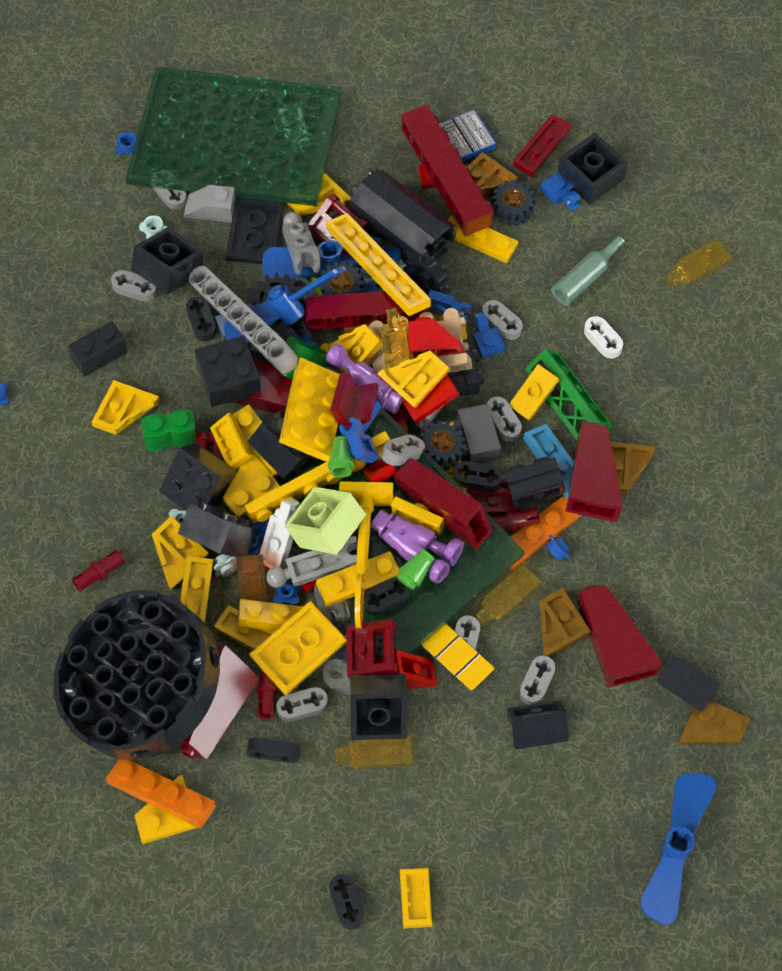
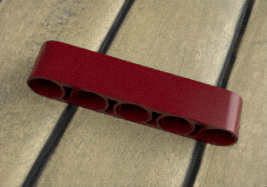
M386 291L312 296L306 298L303 302L305 325L312 330L360 327L364 324L370 326L373 321H381L384 325H392L395 319L400 316L406 317L408 321H416V318L422 313L429 312L428 308L408 316Z

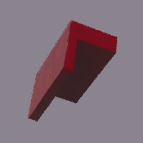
M349 372L339 375L330 409L339 425L352 427L351 417L358 418L362 424L370 422L378 391L376 383L358 387Z

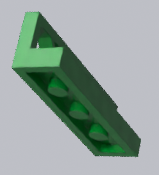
M544 349L525 368L530 376L536 366L543 362L547 367V371L560 379L558 382L561 386L560 397H554L550 393L546 399L576 440L579 434L580 420L607 426L609 431L613 428V425L558 351ZM566 401H572L574 403V416H568L566 414Z

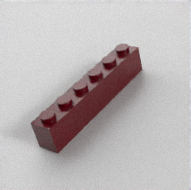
M424 105L401 114V131L464 236L490 227L492 215H494L493 207L489 201L486 202L483 198L482 189L478 183H474L469 167L463 165L458 149L452 147L449 135L446 130H442L436 113H432L428 105Z

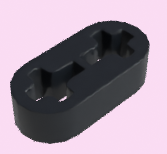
M193 297L186 304L187 316L193 333L200 341H210L216 335V325L210 307L204 298ZM198 305L201 308L202 315L198 316L194 306ZM203 322L209 331L207 333L201 330V323Z
M462 461L456 464L453 469V481L458 487L484 492H495L501 487L502 472L495 466ZM463 471L468 472L467 478H461ZM488 475L494 476L492 483L487 482Z
M393 577L364 594V609L370 615H381L407 601L411 596V589L405 586L403 589L404 594L400 595L398 592L389 595L395 591V585L405 586L396 577ZM385 596V598L379 601V607L369 606L371 597H375L378 600Z
M255 737L248 740L246 754L252 758L297 763L300 746L291 742Z
M337 875L331 880L330 895L338 920L346 929H357L363 923L364 909L355 882L348 875ZM339 882H343L345 886H350L347 889L348 899L344 900L340 891L335 892ZM350 904L354 913H359L356 916L355 922H351L349 918L344 919V916L347 915L346 905Z

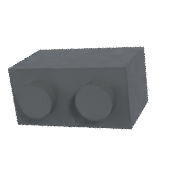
M488 404L459 409L457 420H454V424L458 426L457 431L461 430L463 432L462 437H465L466 441L462 457H467L468 462L474 463L499 460L501 447Z

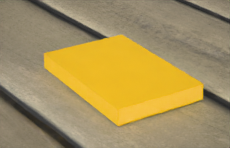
M310 601L254 649L249 656L282 693L287 696L347 643V639Z

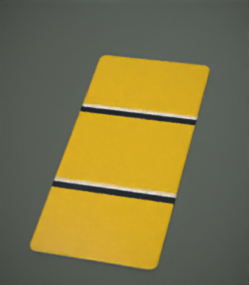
M445 622L441 623L421 642V645L470 690H473L494 670V667Z

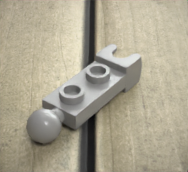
M296 212L287 213L283 218V236L292 259L295 274H301L303 267H311L314 272H319L320 254L317 246L314 244L307 223H302L301 216Z
M355 536L349 537L337 555L313 550L287 558L285 560L288 568L272 567L267 572L266 581L270 586L278 588L283 586L287 579L291 578L295 587L356 565L357 554L350 555L349 553L358 548L357 538Z

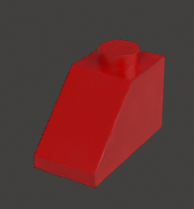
M418 317L416 321L408 322L409 352L414 358L428 351L433 352L436 356L465 353L463 345L434 319Z
M399 650L394 651V663L397 664V674H405L407 689L437 686L433 660ZM383 657L377 659V664L383 663Z

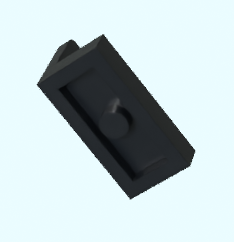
M676 655L672 656L657 678L659 685L701 712L706 708L710 700L714 698L720 688L719 683Z
M561 700L507 708V716L512 727L515 749L568 741L567 714Z

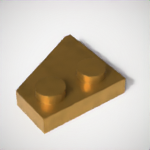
M483 152L468 166L475 184L478 183L480 185L483 196L493 193L500 183L504 185V181L512 183V180H516V183H518L516 175Z
M611 442L621 494H628L654 456L655 447Z
M563 588L540 600L544 656L550 658L590 635L591 631Z
M710 701L702 712L696 708L693 709L678 744L704 743V745H716L717 743H724L725 745H739L750 718Z

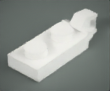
M293 498L283 500L280 508H277L275 514L270 516L258 561L270 569L272 567L285 569L286 566L285 559L289 556L293 538L284 526L300 504V502Z

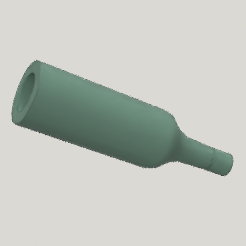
M617 236L603 250L588 253L552 286L553 296L563 305L568 306L606 271L609 258L625 243L623 238Z

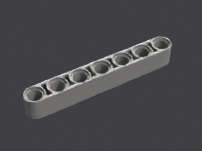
M199 266L192 270L189 275V282L242 336L244 335L270 363L282 373H288L297 366L298 357L287 343L207 267Z

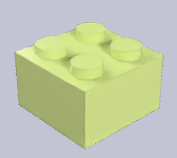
M313 487L284 527L300 548L337 555L352 533L358 528L366 513L351 493Z

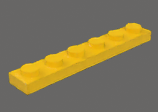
M348 213L326 222V229L408 316L430 307L431 299Z
M385 431L371 438L379 455L377 460L382 459L381 451L385 443L390 440ZM352 455L354 462L352 472L361 470L368 462L357 460ZM329 461L244 505L247 515L252 524L257 521L263 522L269 519L272 513L276 512L277 508H280L283 500L293 498L297 501L304 496L307 497L313 487L321 488L327 484H335L342 478L331 475L328 469Z

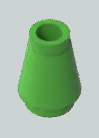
M337 436L333 439L328 462V469L331 475L339 478L348 477L354 469L350 444L345 436Z
M421 549L419 553L398 569L399 574L396 578L411 590H414L416 586L420 587L434 557L424 549Z

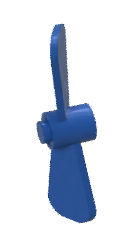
M334 240L325 241L318 246L320 254L319 272H314L311 267H303L301 274H295L288 248L270 247L264 252L262 258L264 278L268 275L273 279L275 273H278L280 278L288 274L290 281L297 277L306 279L320 275L322 271L326 272L328 265L334 266L333 262L336 261L338 264H341V261H346L348 265L350 262L354 265L360 264L350 254L343 255L341 244ZM383 248L395 263L401 259L400 249Z
M345 266L338 267L294 294L287 285H277L268 292L269 296L266 302L250 307V309L268 326L272 325L279 318L285 325H290L300 319L305 312L304 307L298 301L299 298L342 275L347 269ZM226 320L224 325L226 340L242 336Z
M685 773L676 780L674 785L670 831L661 846L663 857L640 899L643 913L648 918L662 925H670L677 918L683 863L694 847L695 839L693 833L717 788L715 780L708 775Z

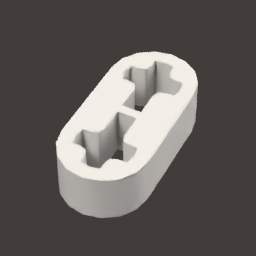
M598 316L590 317L585 323V336L603 356L607 358L618 357L623 348L621 337L603 318ZM592 325H593L595 328L599 326V327H600V331H599V332H598L597 330H593V331H592V330H591ZM607 343L610 345L616 344V348H607Z

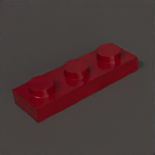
M551 114L516 156L512 166L533 177L569 134L572 124Z

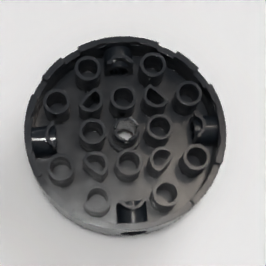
M136 590L125 592L95 606V611L85 620L80 619L67 637L69 641L63 654L59 653L55 666L54 698L60 717L66 722L70 731L77 738L109 757L122 760H141L158 756L174 748L185 740L202 722L217 691L220 659L216 641L208 626L179 600L172 596L160 594L157 591Z

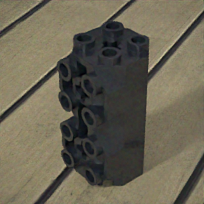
M373 168L368 176L361 183L357 182L350 191L352 195L350 210L360 219L364 218L370 223L366 232L376 238H382L383 241H389L396 248L400 249L401 259L404 262L415 254H423L424 252H427L429 257L434 255L435 262H438L449 250L446 247L447 242L453 243L456 238V225L384 170Z

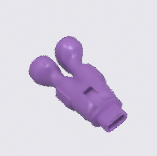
M340 344L332 346L326 357L327 363L332 366L324 368L338 374L342 373L334 367L348 371L358 387L376 383L378 391L375 400H378L381 404L380 410H388L396 414L404 398L384 381L372 367L362 361L354 363L349 358L344 346Z
M380 510L370 525L371 528L378 531L380 538H383L387 544L397 550L407 561L419 553L421 549L425 551L430 550L442 558L438 560L434 558L428 570L430 580L437 584L447 576L450 565H455L464 547V542L456 538L448 544L441 543L436 540L437 533L426 528L424 525L415 524L401 516H397L395 513L388 514L383 510Z

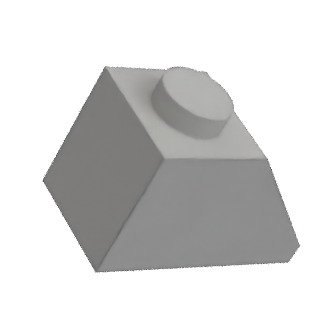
M208 185L187 195L184 218L232 222L235 205L234 187Z

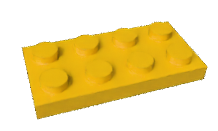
M300 357L294 371L279 439L280 443L325 462L329 460L333 439L336 436L338 422L330 409L340 374Z

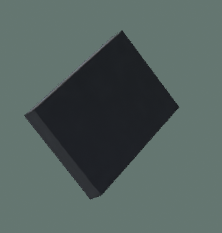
M236 196L226 261L263 264L264 252L270 247H278L284 201Z

